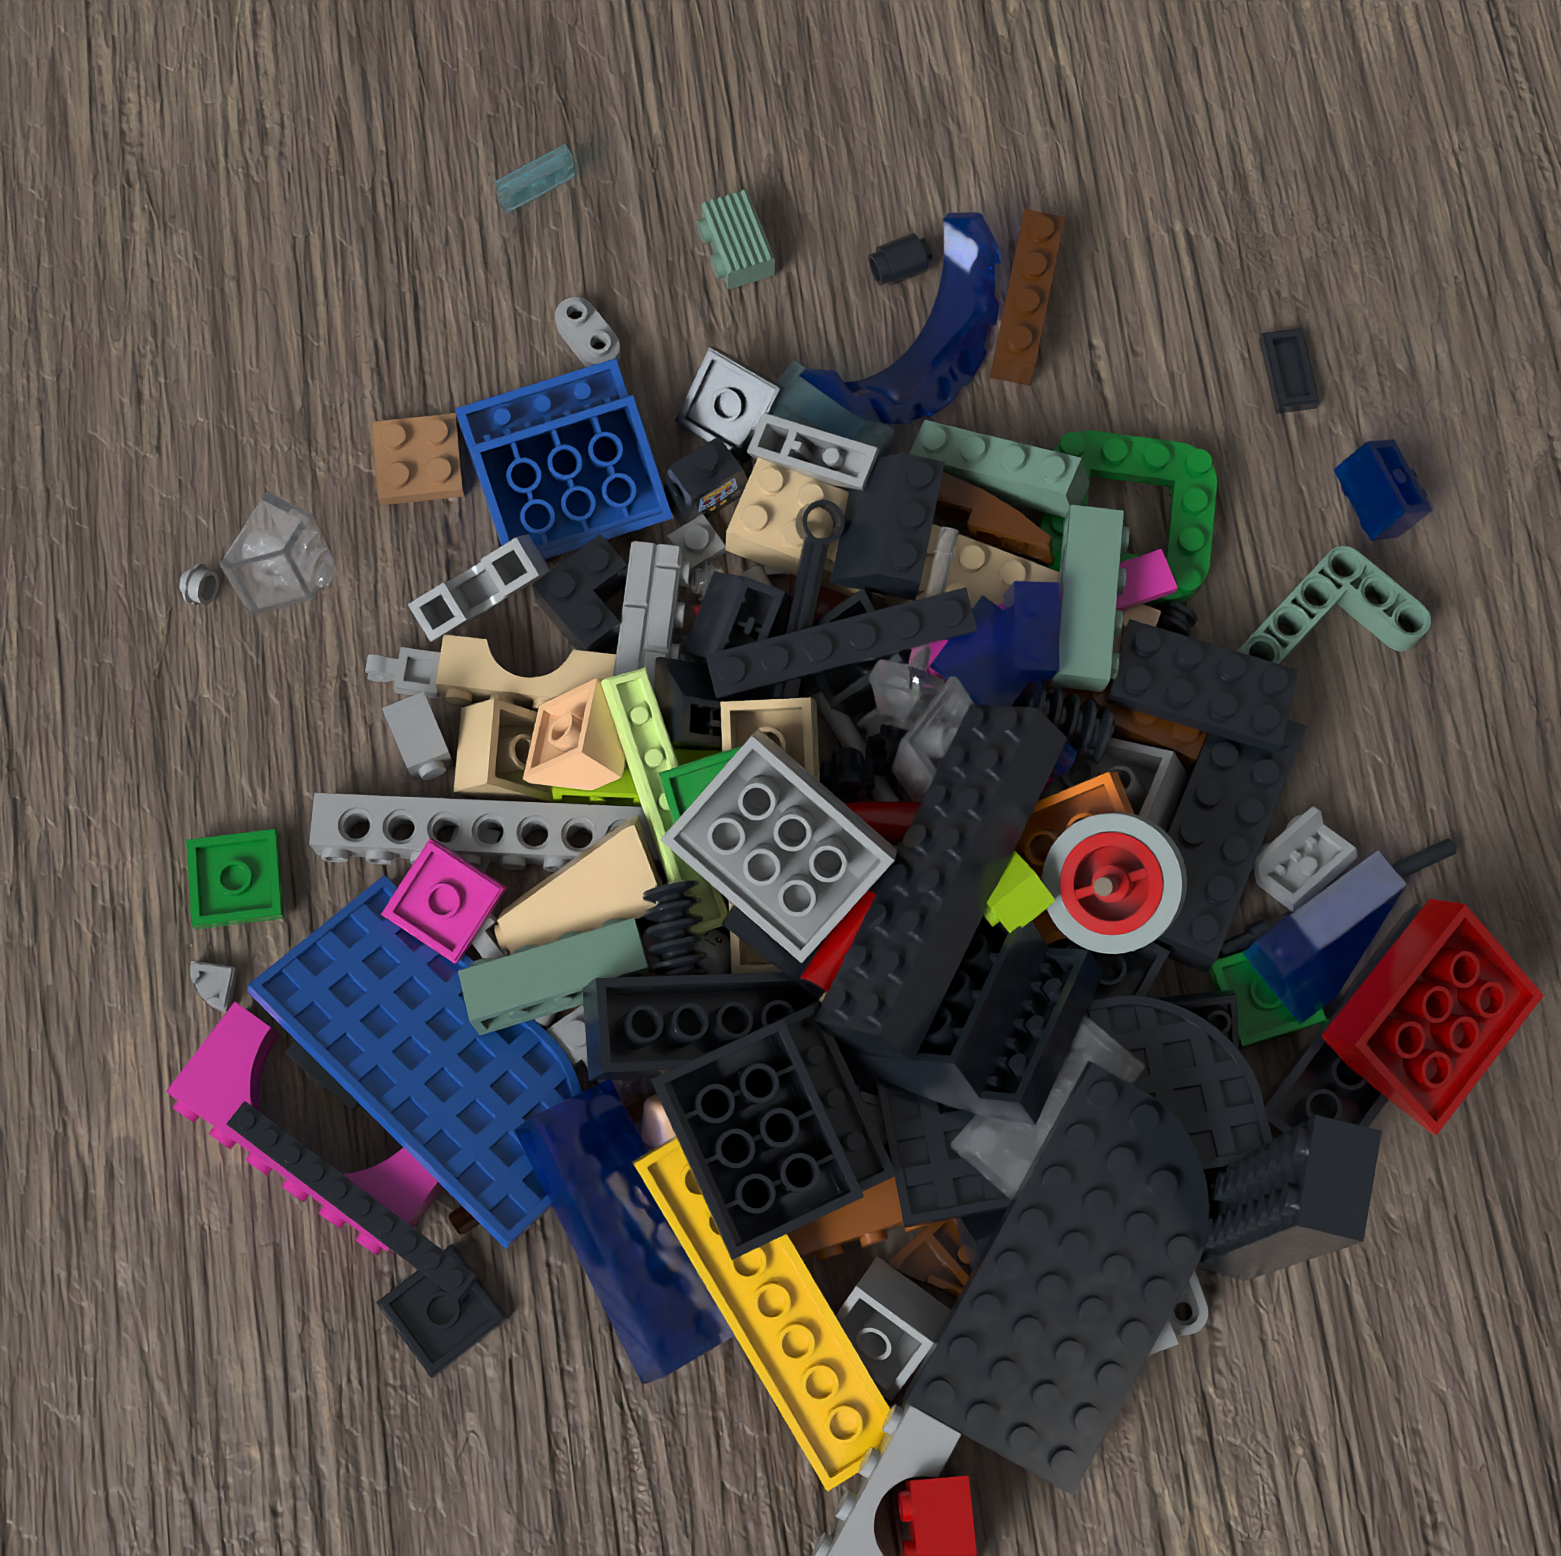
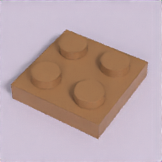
M456 413L372 422L377 494L380 506L464 497Z

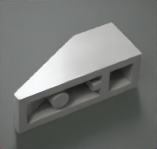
M762 413L747 453L755 461L759 457L830 485L864 491L880 450L867 444Z

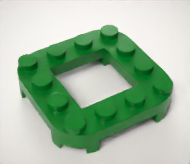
M1091 430L1066 433L1053 451L1082 458L1089 481L1090 476L1170 487L1171 501L1165 558L1178 588L1175 593L1146 603L1158 604L1157 610L1161 611L1160 609L1164 602L1171 601L1183 604L1190 600L1200 590L1210 566L1217 492V476L1210 454L1203 449H1197L1189 444ZM1089 487L1080 506H1087ZM1042 512L1040 529L1052 538L1055 561L1053 566L1037 561L1036 564L1060 572L1065 518ZM1120 553V563L1141 555Z

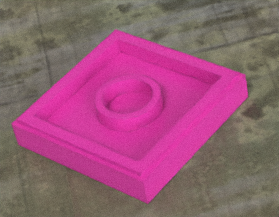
M432 838L428 840L381 915L454 964H457L461 961L507 887Z

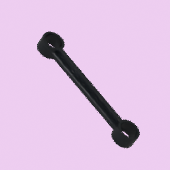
M818 500L803 506L797 514L795 526L799 537L803 540L784 634L812 627L829 543L834 542L841 536L845 526L842 510L832 501ZM816 507L825 509L832 517L833 528L827 538H817L808 529V515ZM801 678L773 685L771 699L797 698Z

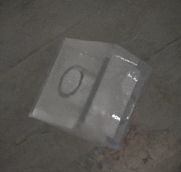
M950 677L900 742L892 771L913 802L923 801V797L934 779L943 756L947 752L961 724L963 716L966 714L970 704H974L957 677Z

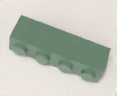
M924 420L909 453L910 455L944 461L943 472L979 487L1005 503L1064 518L1071 504L1081 505L1090 484L1082 458L928 420Z
M1071 504L1064 519L1050 686L1103 692L1110 679H1116L1119 652H1112L1114 636H1120L1123 611L1116 610L1117 594H1123L1126 582V568H1119L1120 553H1126L1130 533L1129 527L1123 526V510Z
M614 918L604 922L601 928L585 933L581 931L568 932L559 936L555 942L542 946L536 944L525 945L516 949L512 955L499 959L482 958L471 963L469 968L458 971L469 1021L479 1035L582 1005V988L595 978L653 976L649 970L651 965L643 936L635 918Z

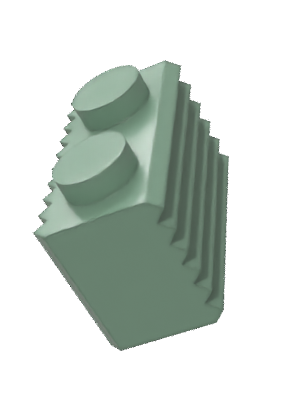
M743 189L741 192H735L732 195L720 196L717 200L704 201L701 204L702 219L697 220L696 223L702 243H710L714 254L710 255V261L716 278H724L727 289L730 290L775 276V258L748 190Z

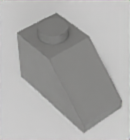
M424 691L382 708L413 781L422 778V780L434 779L445 773L446 767L454 764Z

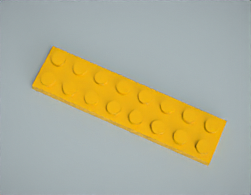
M676 1136L633 1161L827 1492L858 1473L860 1464L870 1447L878 1449L886 1435V1432L882 1431V1425L890 1408L788 1235L785 1234L731 1260Z

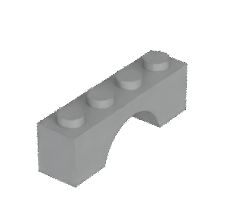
M905 1400L901 1407L894 1404L882 1425V1431L886 1432V1435L878 1449L870 1447L865 1454L858 1473L862 1475L858 1486L854 1492L847 1490L844 1493L834 1514L835 1517L839 1518L831 1535L825 1532L821 1535L811 1556H888L887 1551L874 1533L875 1513L881 1499L888 1490L905 1479L917 1476L938 1478L961 1433L909 1405Z

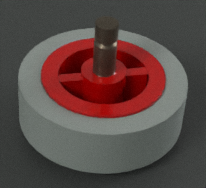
M1122 812L1104 813L1087 817L1066 829L1052 845L1046 857L1042 873L1043 884L1056 900L1047 910L1059 930L1076 944L1086 949L1106 954L1134 951L1148 945L1163 935L1180 914L1187 890L1184 860L1171 837L1150 820L1138 815Z

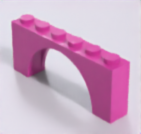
M234 1002L166 1090L168 1094L177 1099L172 1108L193 1123H196L199 1117L209 1122L214 1127L208 1134L227 1148L232 1149L236 1143L250 1152L245 1161L266 1176H268L272 1169L286 1178L281 1187L302 1202H305L309 1195L323 1205L318 1213L341 1229L346 1222L360 1232L355 1240L378 1256L382 1249L395 1255L393 1250L226 1125L244 1101L261 1112L259 1098L261 1075L267 1056L279 1037V1034L270 1026ZM404 1147L392 1157L376 1166L354 1173L343 1174L413 1228L443 1188Z

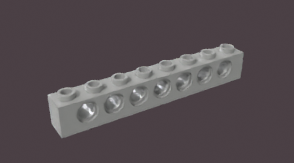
M314 793L309 845L317 855H321L322 860L328 862L343 863L348 861V857H366V862L372 864H391L393 858L410 859V863L413 864L429 839L433 838L438 841L437 836L442 828L457 826L459 827V833L453 841L447 843L438 842L477 868L481 867L483 859L490 860L491 863H499V867L506 870H523L526 864L543 865L544 870L555 872L626 820L638 816L658 871L663 870L642 807ZM359 822L370 824V829L364 837L359 839L349 837L350 830L355 824ZM411 824L415 826L410 838L403 841L393 839L394 831L400 825ZM486 828H499L504 831L501 840L495 844L488 845L480 841L481 833ZM533 830H543L548 833L547 840L542 845L536 847L527 845L525 838ZM583 831L592 835V841L584 848H574L569 844L570 838L577 832Z

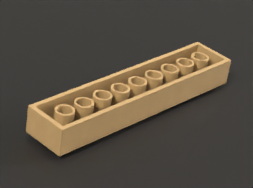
M758 457L727 528L725 550L796 577L803 540L799 537L795 526L798 512L809 503L818 500H829L838 505L844 515L849 492ZM821 507L814 508L807 518L809 531L817 538H827L833 528L831 515ZM932 524L916 600L966 587L972 612L975 613L1059 584L1060 572ZM838 538L834 542L829 543L820 587L850 598L860 590L830 584L839 542ZM874 593L884 598L889 607L912 601ZM1144 604L1123 610L1121 633L1119 637L1114 636L1112 652H1119L1125 626L1129 619L1156 627L1161 611ZM1054 635L1004 651L1003 653L1039 666L1047 654L1053 651Z

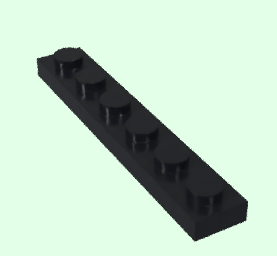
M964 587L705 656L716 698L722 699L976 633L977 627L967 588Z

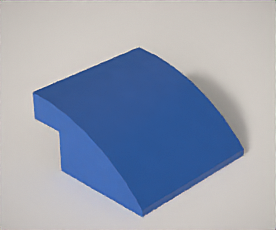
M616 358L455 409L501 546L516 537L529 534L545 560L579 549L599 534L607 540L673 518L634 396H628Z

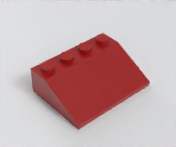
M1430 898L1321 1037L1351 1069L1428 1132L1437 1135L1544 995L1466 904Z

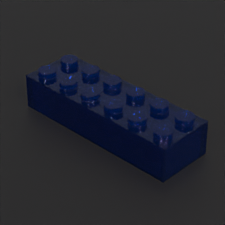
M606 1080L533 1116L514 1129L642 1385L666 1377L735 1336L633 1161L648 1153L611 1080Z

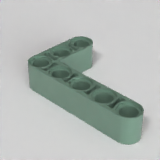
M1338 546L1332 549L1237 652L1247 655L1253 652L1259 653L1267 661L1281 665L1337 604L1388 647L1395 651L1403 652L1412 649L1425 635L1431 626V616L1423 604L1359 551L1350 546ZM1332 566L1343 568L1347 572L1348 577L1337 575L1333 571ZM1365 593L1377 596L1381 604L1377 605L1369 602ZM1309 594L1317 597L1321 606L1311 605L1307 602L1304 595ZM1398 620L1408 622L1413 627L1414 632L1411 633L1403 630L1399 626ZM1282 623L1290 626L1294 635L1289 636L1281 633L1277 624Z

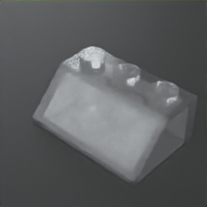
M266 491L221 561L220 566L246 610L253 615H258L314 599L320 588H326L331 582L335 573L336 563L313 514Z

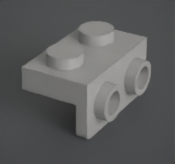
M1312 806L1303 815L1294 817L1287 825L1286 830L1272 843H1266L1260 848L1253 865L1256 884L1295 914L1358 858L1356 847L1324 825L1322 812L1315 806Z

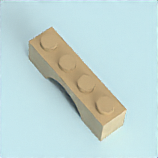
M444 634L435 684L440 696L445 698L447 702L455 705L465 706L470 705L472 701L483 702L496 698L520 707L532 708V711L538 712L539 705L595 678L603 681L606 678L613 677L616 655L573 650L567 660L555 671L544 676L528 678L520 677L504 670L493 658L487 639Z

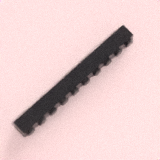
M244 1101L226 1123V1125L460 1302L479 1279L477 1275L248 1102Z

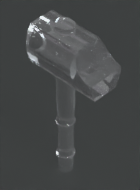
M941 527L937 548L933 551L935 556L925 598L945 592L952 557H955L953 553L959 532L956 529ZM933 644L912 649L908 664L880 659L870 674L869 682L874 691L878 712L894 718V727L907 731H913L914 725L933 728L942 714L946 698L944 680L927 673Z

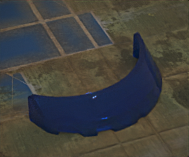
M948 213L943 218L944 258L936 300L921 333L901 358L878 374L856 381H842L835 370L804 369L799 376L854 415L877 423L907 424L909 421L924 416L930 417L953 402L958 397L961 388L968 386L982 364L987 353L984 343L990 325H996L1000 304L995 297V265H1001L999 246L981 213Z

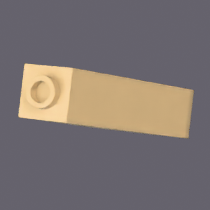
M638 816L626 820L505 907L497 919L498 925L494 927L501 949L503 951L509 950L510 955H512L519 947L530 944L542 946L557 941L559 936L572 931L585 933L601 928L604 922L614 918L638 919L644 916V912L647 909L656 906L654 903L644 901L642 897L645 891L655 887V885L663 884Z

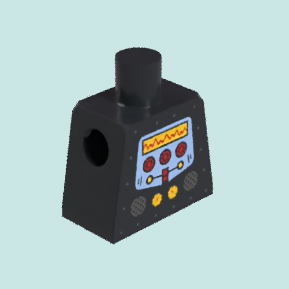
M717 437L697 447L693 452L673 463L668 468L664 492L671 513L682 527L702 514L705 518H708L739 499L743 494L748 479L742 467L722 439Z

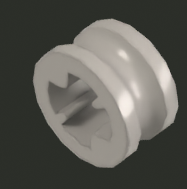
M890 703L876 708L857 722L859 729L867 731V736L865 737L867 742L869 736L881 734L880 727L882 724L898 726L901 723L899 717L891 715L892 706Z

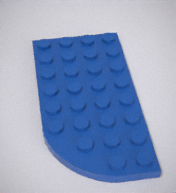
M384 875L250 982L247 992L507 1250L557 1202L573 1176L581 1154L585 1132V1111L581 1087L566 1053L534 1019L479 1035L469 1021L458 974L459 970L469 968L470 964L474 961L464 954L461 961L454 964L381 915L397 890V887Z

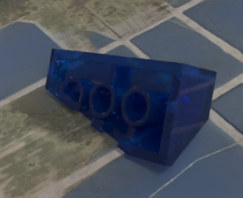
M1377 850L1257 939L1242 954L1301 1025L1337 997L1407 884Z

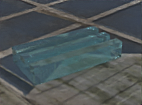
M564 144L494 181L497 188L496 194L499 197L498 203L505 214L575 177L573 157L567 146Z

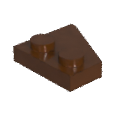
M956 1219L928 1225L887 1262L901 1274L957 1298L971 1275L968 1265L970 1263L964 1246L960 1244Z

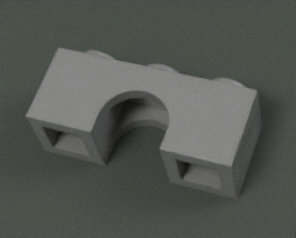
M529 534L512 539L480 559L481 562L449 581L441 583L408 604L430 642L442 638L444 634H450L550 572L549 567Z

